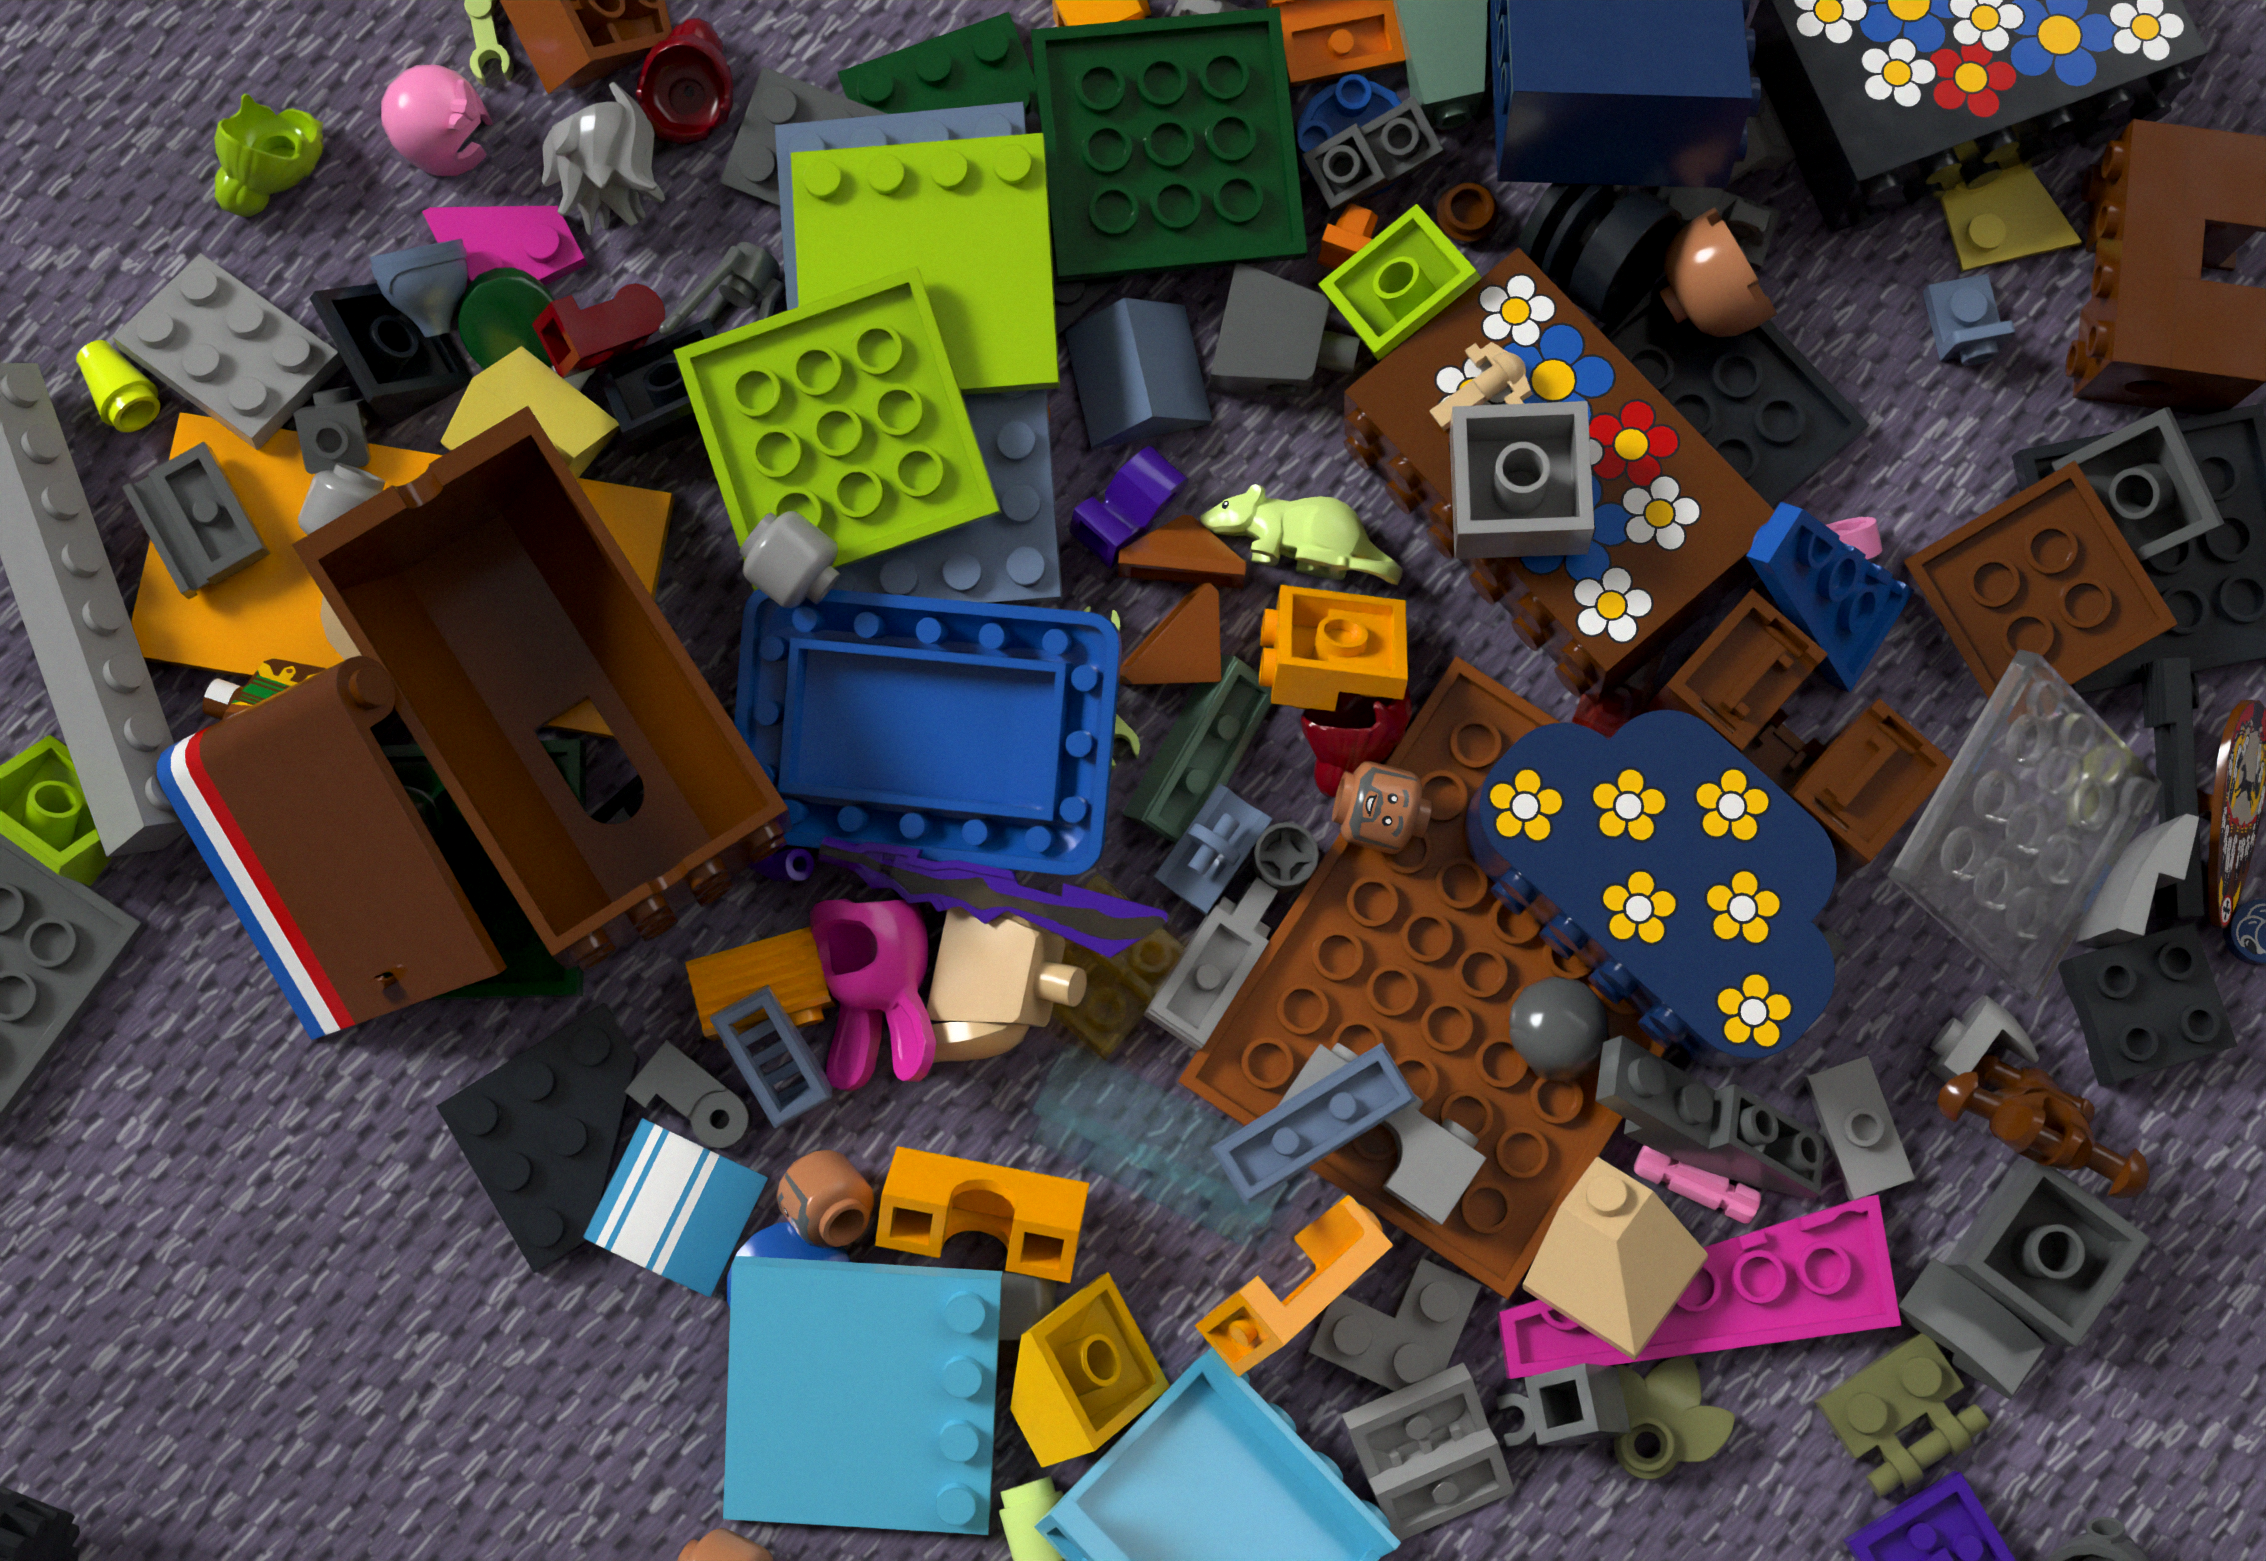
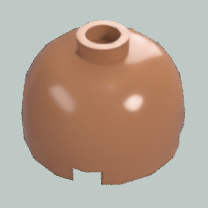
M1715 207L1695 218L1676 233L1666 249L1663 262L1669 286L1659 291L1677 324L1689 318L1702 333L1719 338L1738 336L1760 326L1777 315L1769 297L1765 296L1760 288L1758 278L1725 222L1723 219L1721 220Z

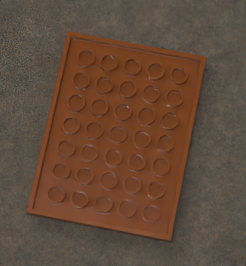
M1456 656L1406 731L1401 743L1397 745L1385 764L1386 766L1416 774L1422 785L1421 798L1432 801L1430 819L1423 838L1411 836L1408 845L1401 852L1389 854L1350 844L1345 841L1340 832L1270 939L1205 1045L1196 1052L1177 1083L1245 1127L1277 1107L1320 1044L1331 1051L1335 1044L1339 1043L1358 1056H1361L1380 1043H1383L1412 1092L1424 1102L1419 1112L1439 1126H1441L1445 1118H1448L1479 1139L1474 1150L1486 1157L1484 1163L1444 1223L1436 1226L1381 1189L1396 1164L1397 1147L1390 1132L1380 1124L1309 1166L1307 1169L1346 1195L1351 1196L1355 1201L1502 1298L1509 1300L1537 1255L1559 1206L1594 1159L1599 1156L1623 1118L1621 1115L1595 1101L1600 1063L1594 1071L1572 1082L1546 1080L1535 1075L1531 1067L1515 1051L1510 1039L1509 1018L1512 1005L1525 987L1546 977L1579 980L1594 991L1606 1009L1609 1017L1608 1040L1624 1036L1658 1057L1662 1056L1665 1048L1653 1041L1639 1027L1637 1022L1642 1016L1625 1000L1622 999L1619 1004H1615L1591 984L1588 977L1593 971L1575 955L1567 960L1549 947L1539 934L1544 927L1524 910L1521 915H1517L1505 907L1491 891L1495 883L1478 867L1472 858L1465 837V818L1468 806L1475 792L1494 765L1522 736L1538 727L1561 722Z

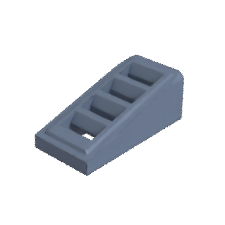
M768 984L710 1015L712 1024L774 1129L832 1098V1086L827 1075ZM764 1008L769 1019L741 1034L737 1032L733 1026L734 1023ZM775 1030L778 1031L782 1039L752 1054L747 1045ZM789 1050L793 1059L765 1074L760 1065ZM799 1071L802 1072L805 1077L804 1080L780 1093L774 1088L773 1085Z

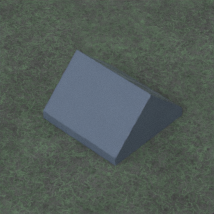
M1123 298L1065 332L1091 450L1212 423L1185 305Z

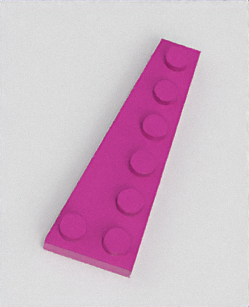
M1879 1195L1851 1200L1702 1247L1708 1253V1260L1635 1361L1539 1299L1498 1311L1497 1318L1506 1377L1508 1379L1529 1377L1583 1363L1609 1366L1901 1326Z

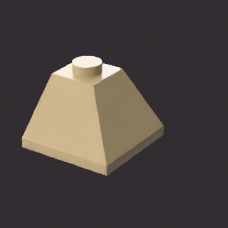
M1596 1157L1559 1206L1523 1282V1289L1635 1361L1708 1260V1253L1653 1190L1599 1157Z

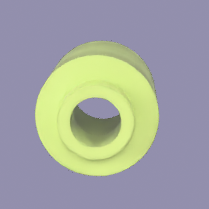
M1051 1476L1001 1491L1000 1494L1005 1508L999 1510L1013 1561H1065L1034 1528L1039 1520L1064 1496L1062 1490L1055 1491Z

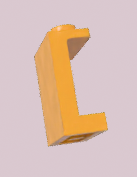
M1346 1195L1294 1237L1296 1243L1313 1261L1316 1270L1282 1302L1279 1301L1257 1275L1195 1325L1237 1377L1286 1345L1393 1246L1383 1234L1381 1223L1372 1211L1363 1205H1359L1351 1196Z

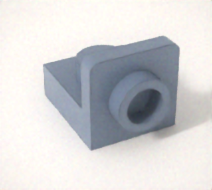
M1988 274L1931 284L1923 291L1940 361L1961 358L1962 365L1965 366L1990 361L2000 355L1999 350L2016 333L2012 320L2000 321Z

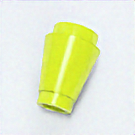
M96 340L85 345L78 352L76 362L81 368V372L104 423L114 426L120 432H134L144 428L156 418L160 411L156 385L127 361L109 342Z

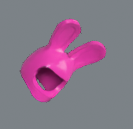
M848 899L824 900L815 904L810 911L811 932L821 959L824 978L832 996L840 1002L837 1027L826 1065V1075L831 1086L849 1092L864 1086L871 1078L876 1066L881 1040L883 1011L886 1014L891 1034L894 1073L902 1081L920 1082L932 1066L936 1049V1038L931 1021L917 992L924 981L928 966V939L922 911L916 903H908L906 900L854 903Z

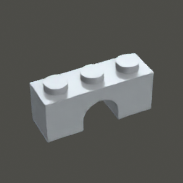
M1336 1043L1331 1051L1320 1044L1277 1106L1359 1056L1339 1043ZM1416 1096L1417 1101L1379 1123L1390 1132L1397 1147L1396 1164L1381 1189L1435 1226L1442 1225L1484 1163L1486 1157L1474 1150L1479 1139L1468 1130L1448 1118H1445L1441 1126L1420 1113L1419 1109L1424 1102Z

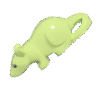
M1255 484L1246 493L1228 498L1200 516L1201 523L1216 534L1248 536L1255 541L1252 542L1250 552H1253L1251 560L1254 563L1274 567L1279 563L1280 555H1284L1298 561L1297 572L1323 578L1343 580L1347 570H1356L1376 575L1391 584L1398 585L1402 576L1403 569L1369 540L1356 512L1346 503L1336 498L1318 496L1289 502L1266 498L1263 486Z

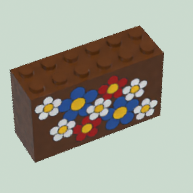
M1518 247L1344 391L1345 418L1343 422L1347 439L1343 443L1350 456L1359 466L1365 470L1373 466L1388 482L1385 485V490L1401 511L1407 515L1415 511L1430 527L1426 531L1430 541L1444 557L1451 560L1455 557L1450 427L1443 431L1429 410L1492 366L1487 361L1477 368L1466 355L1465 350L1474 343L1482 349L1490 342H1493L1507 352L1519 356L1525 364L1526 378L1533 394L1523 401L1524 404L1587 401L1594 511V533L1588 554L1469 558L1459 560L1471 571L1472 574L1469 576V580L1477 593L1490 605L1499 602L1514 618L1511 625L1519 638L1533 651L1542 648L1558 665L1554 668V671L1566 689L1578 698L1585 694L1597 706L1756 571L1746 555L1752 547L1755 534L1762 525L1769 521L1775 511ZM1508 386L1482 405L1506 404L1503 398L1513 391Z

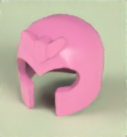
M434 64L416 65L402 72L388 85L381 101L382 126L394 148L410 163L432 175L458 176L475 168L486 157L487 154L481 145L471 142L463 151L457 152L467 137L481 123V119L486 125H493L483 101L473 86L457 71Z

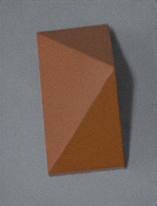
M1183 514L1119 551L1118 577L1188 584L1211 583L1213 586L1243 589L1246 562L1192 515Z
M1211 583L1194 585L1121 664L1120 684L1221 682L1219 591Z

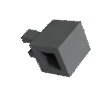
M1583 1363L1525 1377L1528 1395L1510 1393L1496 1397L1499 1410L1510 1411L1520 1408L1525 1416V1423L1520 1431L1504 1434L1506 1447L1519 1448L1536 1442L1538 1445L1574 1447L1631 1434L1617 1367Z

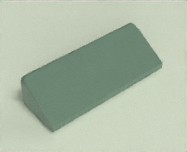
M1221 654V682H1198L1122 813L1123 816L1174 845L1178 843L1218 784L1227 785L1273 705L1271 704V687L1259 686L1258 672L1236 656Z

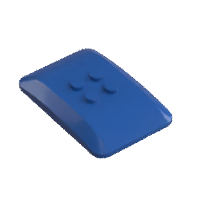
M757 589L746 601L743 612L734 725L789 809L792 830L784 835L787 841L786 845L846 851L821 844L823 839L828 836L854 844L876 842L922 849L921 858L931 861L962 860L1003 869L1058 875L1082 874L1096 865L1102 857L1105 846L1122 656L1121 635L1111 620L1104 615L1094 612L831 589L817 605L807 598L795 608H784L760 589Z

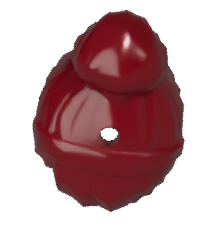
M699 17L686 19L670 32L666 40L659 41L651 48V52L646 56L637 82L635 95L639 106L651 122L653 130L660 141L690 145L697 141L707 140L713 129H718L727 122L733 107V78L730 66L722 54L723 42L711 24ZM687 87L694 89V94L690 97L684 94V90Z
M1406 686L1403 700L1386 697L1370 698L1354 693L1339 692L1335 711L1304 709L1301 714L1302 732L1317 757L1314 779L1316 786L1324 796L1329 798L1336 797L1344 772L1354 774L1355 770L1364 762L1379 764L1388 757L1397 744L1401 743L1411 718L1413 706L1410 701L1408 686Z

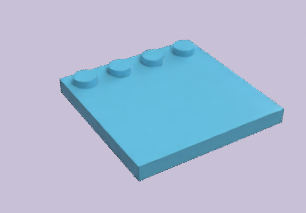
M735 1256L731 1273L723 1519L988 1535L991 1512L1003 1271Z

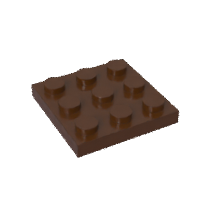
M2075 460L1904 560L1910 573L2003 724L2178 625Z

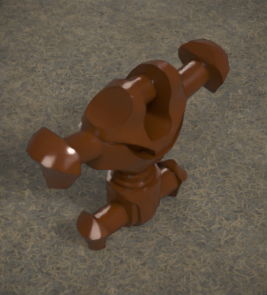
M1986 1054L1981 1057L1972 1072H1964L1950 1079L1940 1090L1937 1103L1941 1114L1947 1119L1957 1122L1964 1111L1989 1120V1129L1995 1138H1998L2013 1152L2042 1166L2064 1171H2073L2086 1166L2112 1181L2107 1196L2117 1199L2137 1197L2147 1188L2150 1174L2145 1157L2134 1148L2125 1158L2096 1142L2089 1126L2095 1114L2093 1104L2080 1095L2076 1097L2059 1089L2058 1084L2054 1082L2053 1078L2042 1069L2022 1067L2019 1070L2000 1061L1999 1057H1996L1994 1054ZM1985 1083L1999 1088V1090L1992 1093L1982 1089Z

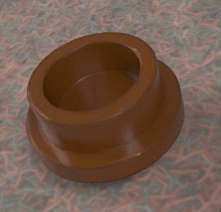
M1460 183L1450 187L1441 196L1436 209L1438 227L1448 239L1459 244H1475L1486 239L1494 230L1498 219V206L1495 198L1487 189L1475 183Z

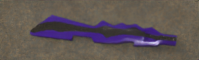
M826 836L819 850V861L856 872L871 889L893 888L908 903L931 901L938 912L961 906L984 924H988L1009 911L1108 958H1112L1164 926L1169 918L1167 912L1162 909L1063 883L1062 896L1019 885L1015 872L1011 870L962 860L931 861L921 858L922 849L876 842L854 844Z

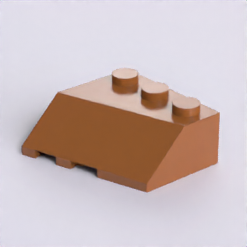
M500 0L548 95L589 85L646 57L651 52V48L659 41L666 40L672 31L665 0Z

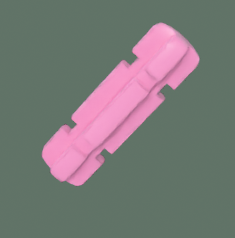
M1645 1145L1638 1153L1634 1164V1171L1638 1176L1655 1184L1663 1181L1666 1183L1665 1187L1713 1210H1716L1718 1207L1723 1208L1722 1213L1744 1224L1750 1223L1757 1213L1762 1195L1755 1189L1737 1181L1732 1185L1729 1183V1178L1685 1164Z

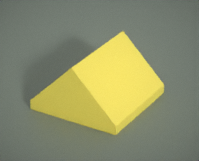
M520 346L472 378L440 442L451 451L519 410L529 406L577 480L620 429V426L613 417L524 347Z

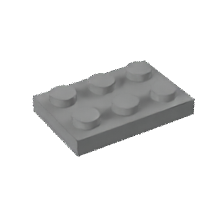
M201 253L113 336L120 351L257 451L294 415L293 412L300 409L313 396L312 393L317 392L344 365L337 350Z

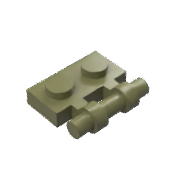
M1920 1331L1814 1400V1403L1851 1458L1857 1459L1872 1448H1876L1885 1463L1865 1476V1478L1880 1499L1900 1486L1906 1490L1924 1479L1923 1470L1949 1453L1957 1457L1973 1446L1971 1438L1990 1426L1987 1417L1976 1404L1971 1405L1955 1417L1951 1414L1943 1401L1964 1388V1385L1934 1340ZM1924 1415L1934 1431L1905 1449L1895 1436V1433Z

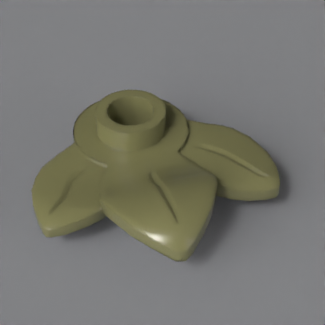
M1690 1355L1676 1356L1661 1362L1650 1371L1644 1380L1627 1366L1621 1364L1613 1366L1618 1369L1631 1434L1614 1438V1450L1620 1465L1632 1476L1644 1480L1661 1478L1670 1473L1678 1462H1703L1708 1460L1728 1440L1733 1430L1735 1416L1732 1412L1719 1407L1700 1405L1702 1400L1700 1377ZM1652 1434L1659 1439L1661 1449L1657 1456L1646 1459L1636 1453L1635 1442L1640 1435Z

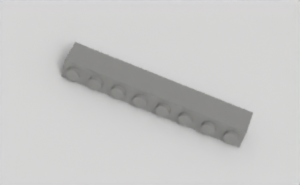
M0 363L1 560L106 857L163 850L187 831L162 790L157 778V762L161 753L174 744L173 738L38 363Z

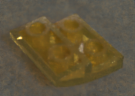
M1098 872L1084 887V889L1131 901ZM1066 906L1055 919V921L1063 925L1071 926L1081 932L1105 939L1121 940L1144 937L1112 958L1101 955L1064 937L1065 949L1062 964L1080 967L1085 970L1087 978L1084 997L1077 1006L1072 1007L1053 1002L1051 1014L1106 1061L1144 1017V1012L1186 947L1151 917L1113 918L1096 909Z

